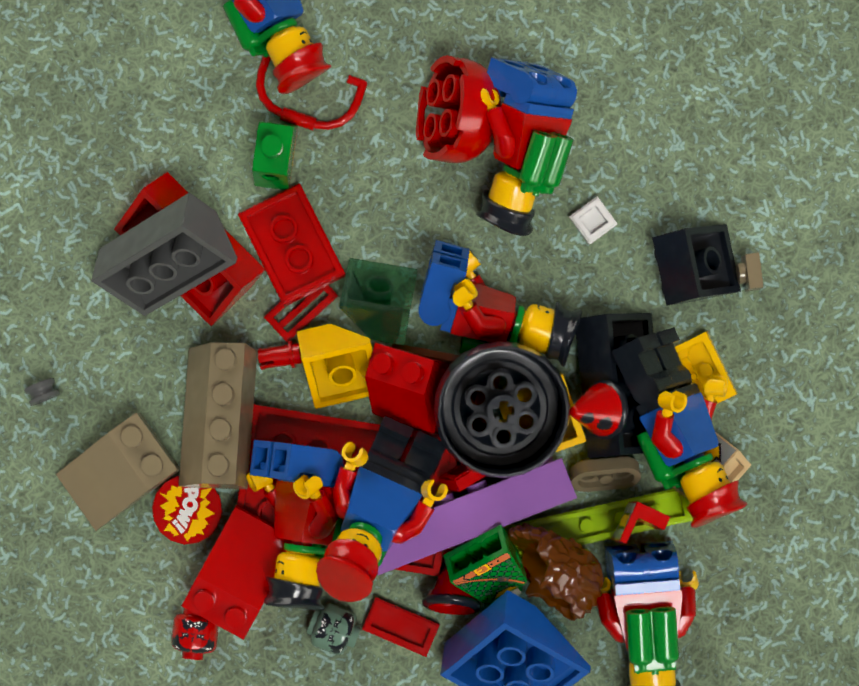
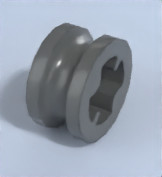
M54 378L40 381L24 389L25 394L31 396L30 406L38 405L60 395L59 390L53 388Z

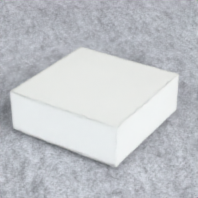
M598 196L569 216L572 223L589 245L617 225V222Z

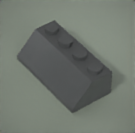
M188 193L99 248L91 281L146 316L236 263L237 256L217 212L191 193Z

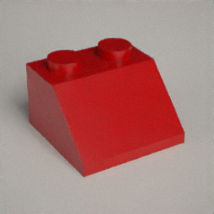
M375 343L365 375L372 414L381 417L387 416L400 423L435 433L436 425L433 415L434 395L440 378L450 364L395 347Z

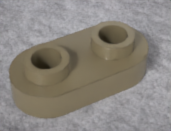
M620 455L606 459H582L571 467L570 478L575 490L592 492L632 487L640 481L641 472L636 459Z

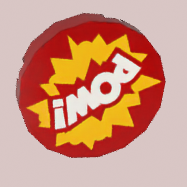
M179 476L172 478L162 485L155 495L152 506L153 519L160 533L170 541L184 545L199 543L210 537L219 526L223 514L221 498L216 488L179 487Z

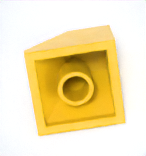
M333 324L297 331L301 359L315 409L369 397L365 375L373 351L370 338Z

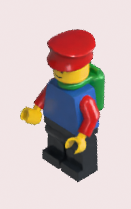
M230 0L222 6L242 48L245 51H249L251 56L263 55L264 58L270 56L275 66L273 75L279 82L277 86L279 93H292L331 68V65L324 60L322 43H313L307 30L304 27H297L296 19L303 14L304 10L300 0Z
M675 327L638 337L611 352L632 397L640 404L636 408L646 432L636 437L652 474L657 482H662L665 489L676 487V489L683 488L690 504L686 509L693 518L691 527L698 528L743 509L747 506V502L739 496V481L730 483L723 465L719 462H711L713 459L711 453L704 455L705 452L718 447L719 444L712 424V416L717 405L715 396H726L728 378L725 376H711L704 387L706 396H703L697 384H692L691 373L682 365L673 343L680 339Z
M384 416L368 454L362 447L357 457L351 458L356 446L353 442L346 443L342 449V456L347 462L344 467H340L332 492L336 515L343 520L341 532L337 539L327 546L324 557L317 563L316 569L317 578L322 588L331 597L339 601L356 602L367 597L372 591L373 581L378 574V567L382 564L390 547L394 543L402 544L418 536L435 510L432 507L434 501L444 499L448 492L447 485L441 484L435 496L431 494V487L434 483L432 477L446 450L442 441L418 431L405 461L402 462L400 460L407 448L414 428L387 416Z

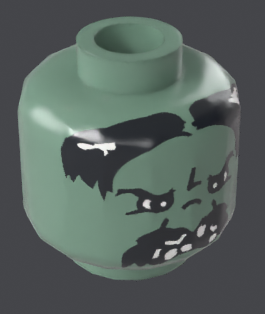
M328 603L324 605V610H315L306 634L311 635L313 646L335 655H341L347 646L354 648L361 628L355 626V613Z

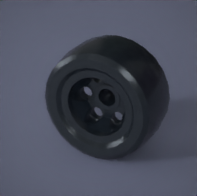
M494 341L479 344L463 352L449 365L440 378L434 395L433 415L437 433L444 447L456 461L471 471L488 477L509 478L524 475L540 467L554 455L564 440L569 425L570 402L567 388L559 371L545 356L531 347L516 342ZM499 375L505 376L507 379V386L502 390L496 389L493 385L494 378ZM523 387L529 388L532 393L531 398L526 402L520 401L517 397L518 391ZM476 390L482 391L485 395L483 403L479 405L473 404L470 399L471 394ZM501 401H507L508 407L512 406V413L508 414L507 419L499 420V415L496 417L493 415V409L499 408ZM525 414L533 418L531 425L527 429L519 425V418ZM478 417L485 419L487 423L486 428L480 432L475 431L472 427L473 420ZM505 429L510 432L511 437L508 442L499 443L497 441L496 435L499 430Z

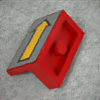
M629 501L611 540L627 544L637 521L654 529L665 530L670 516L640 502Z

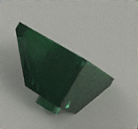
M349 258L339 308L370 340L405 345L418 269Z

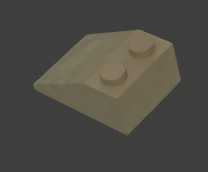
M136 412L55 475L92 527L97 531L180 471V467L144 416Z

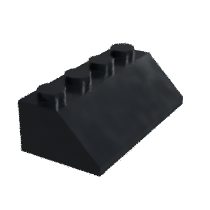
M652 313L602 314L582 317L576 332L582 395L594 382L603 379L611 380L618 384L625 393L629 408L628 419L624 429L612 439H599L585 428L588 458L643 453L636 437L646 432L636 408L640 404L632 397L611 351L638 337L654 333Z

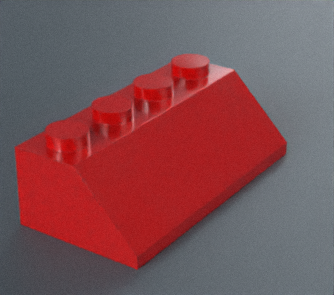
M168 172L164 173L140 191L114 230L119 235L124 234L185 196L188 192ZM227 231L226 234L237 256L236 263L180 295L211 327L255 284L266 270Z

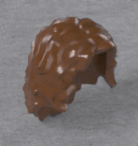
M523 523L522 526L517 525L514 528H510L508 536L513 544L523 551L521 558L523 565L529 572L528 581L530 584L526 589V596L528 598H542L549 607H555L565 618L571 621L582 619L586 613H591V609L597 606V598L602 596L600 589L604 583L601 564L591 551L584 549L573 538L568 540L552 530H546L542 526L537 528Z

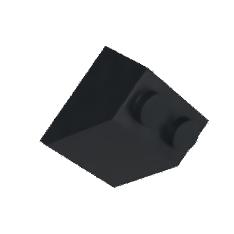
M727 224L684 228L652 237L655 249L654 255L658 263L666 306L741 292Z

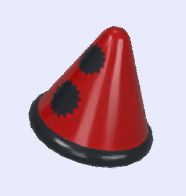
M603 379L594 382L570 407L571 417L599 439H612L619 435L628 419L629 408L625 393L618 384L611 380Z
M446 566L427 596L422 600V605L426 609L442 614L470 615L477 613L481 609V604L476 598L450 583Z

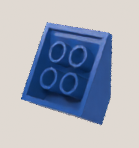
M507 590L444 643L440 675L458 686H573L590 673L591 666L535 605Z

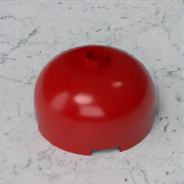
M446 55L437 59L431 66L434 74L428 87L421 86L416 122V139L424 143L425 151L423 156L425 158L447 163H464L482 154L493 140L492 130L486 116L488 107L481 98L482 88L487 89L492 101L495 99L493 90L497 91L499 95L497 107H501V97L497 88H494L487 69L483 65L473 60ZM427 105L446 109L442 115L430 113L425 120L424 114Z

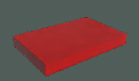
M300 183L238 214L284 307L346 277Z

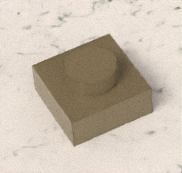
M759 253L745 254L741 257V263L736 264L737 280L739 284H744L745 292L760 290L764 287Z

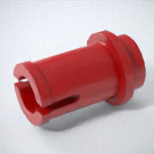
M292 340L288 341V345L258 348V361L261 363V370L287 365L296 368L297 364L303 363L299 343H293Z

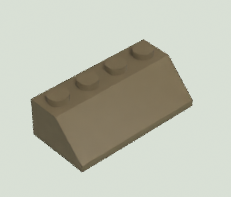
M207 343L189 348L179 487L248 489L246 475L249 473L257 350L246 343Z

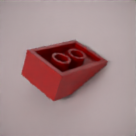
M236 505L181 606L244 640L264 604L265 597L269 594L266 576L275 577L277 557L280 553L287 552L284 549V543H291L292 541L276 538L273 524Z

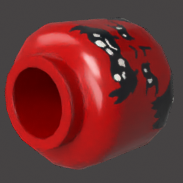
M184 608L183 613L177 614L174 617L171 645L174 649L182 651V658L203 660L204 653H212L216 650L219 626Z

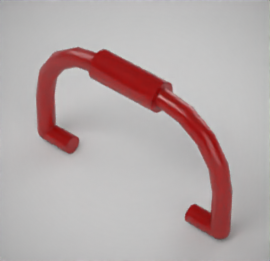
M270 56L267 58L262 57L256 79L259 100L268 111L279 116L281 121L312 131L314 128L330 130L346 124L358 111L367 88V82L349 75L347 83L357 86V90L350 108L338 119L328 122L318 121L316 117L285 107L281 109L274 105L267 96L264 83L271 58Z

